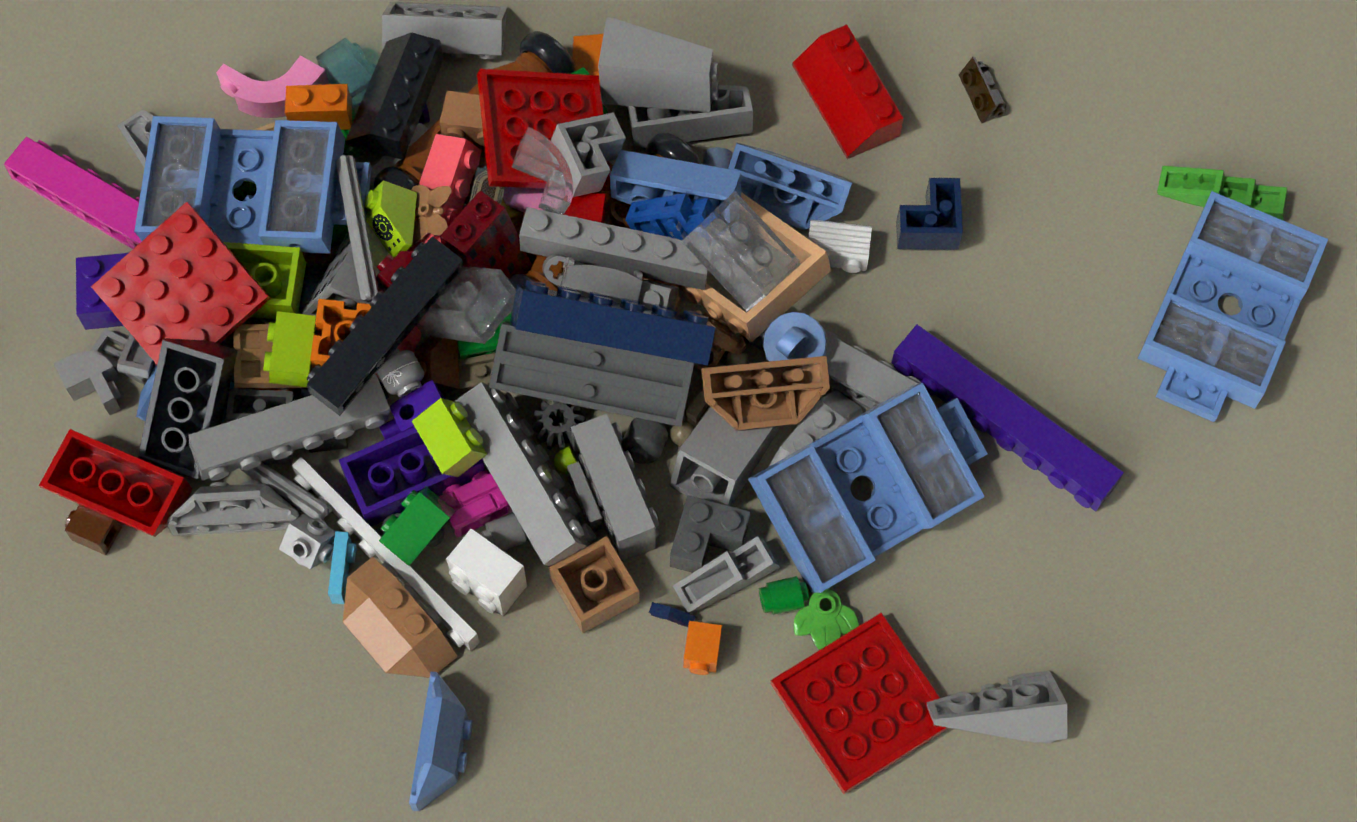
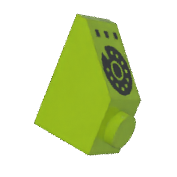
M383 180L374 190H370L366 196V222L387 252L395 257L400 251H407L412 246L417 192Z

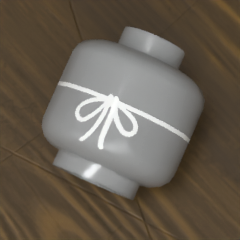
M397 347L377 371V375L389 394H398L401 398L422 386L421 381L424 378V371L412 351H399Z

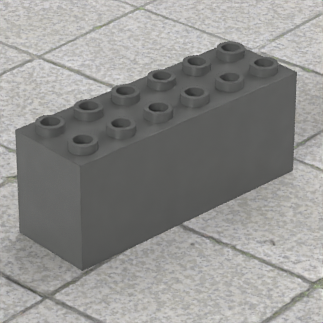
M506 319L500 328L489 388L681 427L694 363L516 330L510 320Z

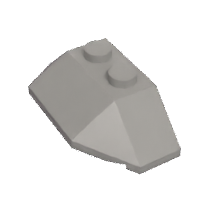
M838 390L832 391L815 404L780 446L769 466L863 414L862 408Z
M255 480L245 481L242 485L215 482L208 487H200L167 519V526L173 536L287 530L289 523L300 517L298 511L266 483L262 484Z

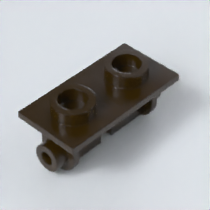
M972 57L958 75L980 122L984 123L991 114H994L995 117L1004 115L1006 113V103L1003 101L998 89H990L995 86V82L989 72L988 65L983 64L982 61L977 62L976 58Z

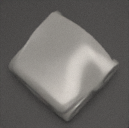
M567 256L561 286L577 289V292L585 297H589L590 292L608 295L616 303H621V298L638 301L643 274L638 270H634L633 275L604 266L574 265L573 257Z

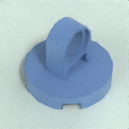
M790 312L780 315L770 323L764 335L763 347L766 358L770 362L825 356L827 351L826 333L816 319L805 313Z

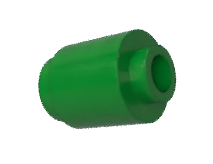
M797 576L768 582L765 587L759 588V597L764 613L772 612L773 615L802 609L804 608V601L809 600L805 581L799 582Z

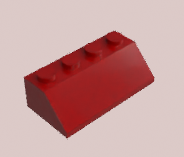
M847 24L818 37L792 62L793 68L847 159L900 136L904 118Z
M69 429L39 484L40 488L153 537H156L168 527L167 519L187 501L193 489L185 478L72 429Z

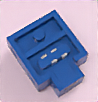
M687 193L632 202L625 219L633 230L709 246L713 238L716 237L722 221L709 198L690 200Z

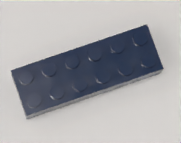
M526 280V285L517 284L510 319L511 324L516 330L708 365L716 327L709 323L708 317L703 316L702 313L684 310L683 315L676 314V311L671 310V307L653 304L652 309L645 308V305L640 304L639 301L621 298V303H616L608 295L590 292L589 297L581 296L577 289L558 286V290L553 291L548 290L549 287L545 286V283Z

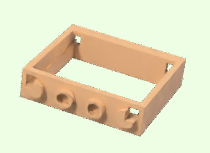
M741 192V218L739 222L742 221L800 262L801 265L747 313L707 283L705 290L679 285V289L685 292V295L692 303H700L715 320L721 319L734 334L740 333L753 342L769 327L772 321L783 315L831 271L827 252ZM717 232L710 246H713L721 239L722 233Z

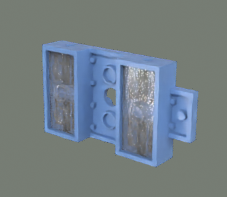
M153 116L134 232L143 241L183 204L188 202L223 242L300 247L301 251L306 253H330L334 224L347 225L336 164L337 159L343 155L345 137L337 122L275 120L274 131L220 129L214 118ZM355 162L366 218L367 208L365 207V199L370 188L372 167L367 162ZM243 181H251L257 187L255 195L247 201H239L234 197V189L240 187Z
M1212 191L1137 358L1166 371L1155 397L1212 422H1215L1226 397L1255 409L1265 394L1286 343L1284 341L1299 304L1309 288L1328 239ZM1226 295L1233 296L1238 299L1241 311L1236 315L1224 314L1218 307V300Z
M920 383L910 386L748 478L810 593H821L876 561L874 557L920 530L930 529L984 498L985 496L968 465L988 453L958 398L952 399L936 408L924 384ZM858 476L868 477L874 486L871 497L866 501L855 499L851 493V483Z

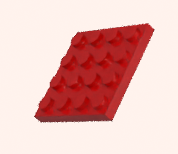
M480 68L477 73L489 186L569 190L548 145L557 124L604 115L599 75ZM611 169L601 191L610 190Z
M188 202L183 204L91 286L156 365L158 364L163 339L208 340L220 344L271 299L196 209Z
M879 613L781 673L770 682L843 794H846L949 729L948 727L934 725L927 709V702L939 699L940 697L882 613Z

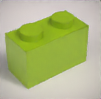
M277 311L276 322H269L267 341L273 342L272 352L265 351L263 371H269V383L307 387L316 316Z
M440 398L413 419L412 423L441 473L459 477L485 457L487 453L482 446L483 439L474 428H471L466 419L468 414L465 408L457 401L454 402Z

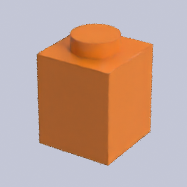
M689 621L683 668H688L691 673L698 675H707L709 671L716 672L722 625Z

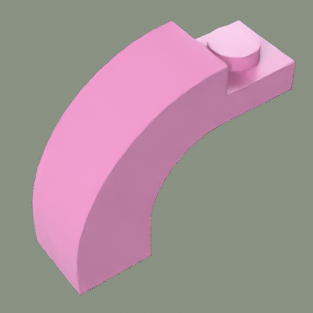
M301 55L288 72L270 81L253 80L224 63L216 72L221 89L230 97H235L238 109L246 114L262 118L286 116V86L329 84L326 70Z

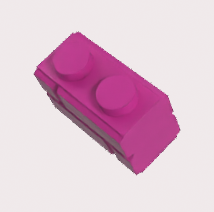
M488 470L477 473L472 477L471 482L463 486L454 484L447 487L443 491V495L439 496L456 511L448 520L456 538L467 534L470 529L476 530L488 522L513 512Z

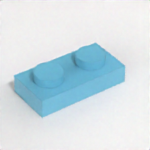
M335 531L328 595L332 604H345L347 577L351 575L349 574L350 563H355L356 543H352L349 532Z

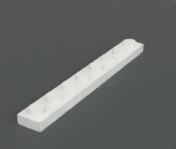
M302 457L292 465L297 475L294 481L306 492L311 490L318 497V500L327 505L329 513L333 512L339 518L336 522L344 532H349L350 536L354 533L361 540L358 545L370 558L376 555L383 563L382 565L405 585L404 588L416 601L420 600L427 607L424 611L436 625L442 622L449 629L446 634L456 646L460 648L464 644L472 651L480 643L477 633L410 566L379 542L381 536Z

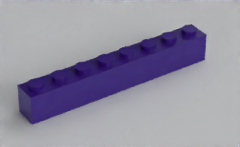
M918 324L894 350L891 364L894 365L897 372L904 376L915 377L924 384L929 395H936L944 403L958 398L975 429L983 433L987 432L996 439L997 444L1006 451H1013L1022 458L1026 466L1033 470L1038 469L1045 474L1050 483L1059 489L1064 488L1074 495V499L1081 506L1097 511L1119 483L1124 473Z

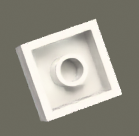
M473 529L468 531L446 558L449 574L453 580L452 585L465 595L470 592L479 599L477 601L478 604L489 613L493 614L496 611L504 616L527 587L524 566Z

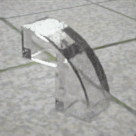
M528 127L519 143L512 168L546 181L538 208L564 214L571 204L573 196V181L569 166L562 153L548 138Z

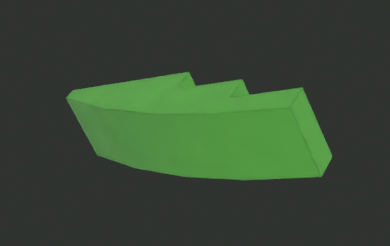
M1162 166L1157 190L1158 195L1204 207L1213 191L1283 220L1288 196L1287 187L1256 185V179L1225 177L1224 170Z

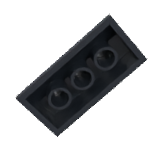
M411 32L386 41L346 137V145L404 159L443 62L440 40Z
M163 339L141 439L139 459L195 479L201 477L189 446V434L222 423L238 350L208 340Z

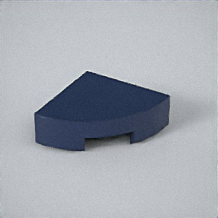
M652 602L649 610L651 616L665 619L684 627H688L689 621H694L696 617L673 607Z

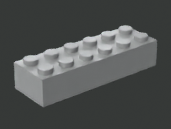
M481 382L455 400L465 408L468 414L466 419L471 428H474L483 439L482 446L487 453L482 459L542 563L552 566L593 544L594 540H596V535L588 524L582 523L578 516L581 512L579 506L573 498L567 497L562 489L565 486L563 479L555 470L552 471L547 463L549 456L540 444L536 445L531 435L534 434L531 425L524 418L521 419L516 409L519 406L514 397L508 392L503 393L498 389L489 388V385Z

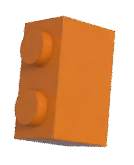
M348 84L286 86L285 114L287 120L337 122L341 130L350 129L352 125V100Z

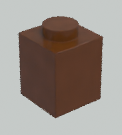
M78 505L76 510L70 512L65 523V532L72 541L104 555H107L122 528L118 521L82 505Z

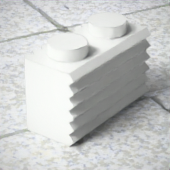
M811 219L808 239L827 252L830 267L842 268L849 273L867 270L872 226Z

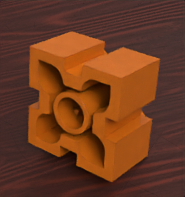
M318 299L315 321L317 335L313 336L310 358L312 370L318 364L323 366L330 357L328 352L339 339L345 340L351 333L349 328L353 321L359 315L365 316L372 308L370 304L357 303V310L345 309V301Z

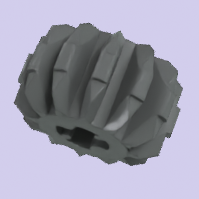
M543 401L541 403L542 411L535 410L533 414L536 421L532 423V429L538 433L536 435L537 441L539 443L547 441L546 446L549 450L555 444L559 445L560 450L565 448V443H569L572 446L571 427L586 422L585 416L580 415L582 413L581 407H571V404H562L557 401H553V404L550 405ZM558 421L564 422V425L560 423V427H556L553 423H556V425H558Z

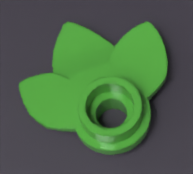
M826 589L821 593H813L811 595L808 606L797 612L793 626L794 634L797 636L811 634L815 646L821 650L839 639L841 635H845L858 627L859 623L854 611L841 604L839 595L831 589ZM823 598L831 602V608L828 611H823L820 608L819 604Z

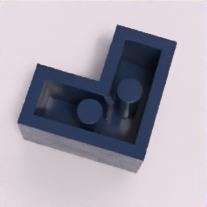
M929 178L925 194L926 205L899 206L896 220L897 249H959L963 234L960 178Z

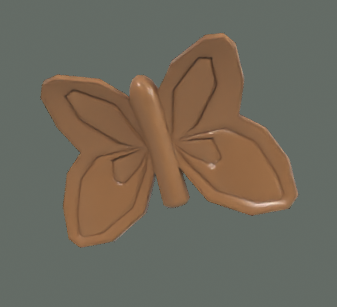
M416 185L411 189V191L417 192L416 208L418 209L415 211V218L418 219L414 222L412 246L422 241L428 233L440 236L448 227L446 220L441 214L444 213L442 206L447 203L452 193L451 187L441 186L430 191L426 186Z

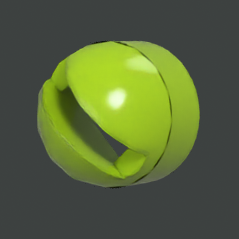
M570 446L560 450L554 458V466L563 474H567L568 465L577 462Z

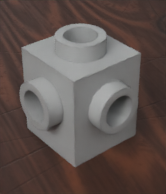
M303 514L289 523L279 550L295 559L298 564L312 569L321 562L326 563L333 555L335 531L328 527L324 521L312 519L308 515Z

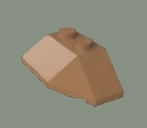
M827 356L701 368L705 402L735 430L799 424L830 388Z
M371 557L347 577L343 624L385 673L430 678L431 671L439 673L458 657L428 614L399 580L374 557Z

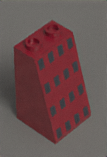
M479 191L440 235L441 243L463 259V270L449 286L490 315L494 310L507 309L508 306L501 293L503 283L513 274L521 273L526 275L533 265L527 253L520 251V238L506 208L482 191Z

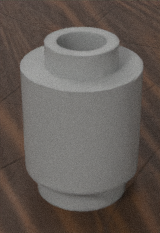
M514 513L486 523V530L482 531V536L502 551L525 544L526 539H528Z

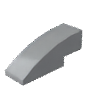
M757 536L731 553L726 551L674 584L673 588L686 611L691 614L742 590L780 566L765 541Z

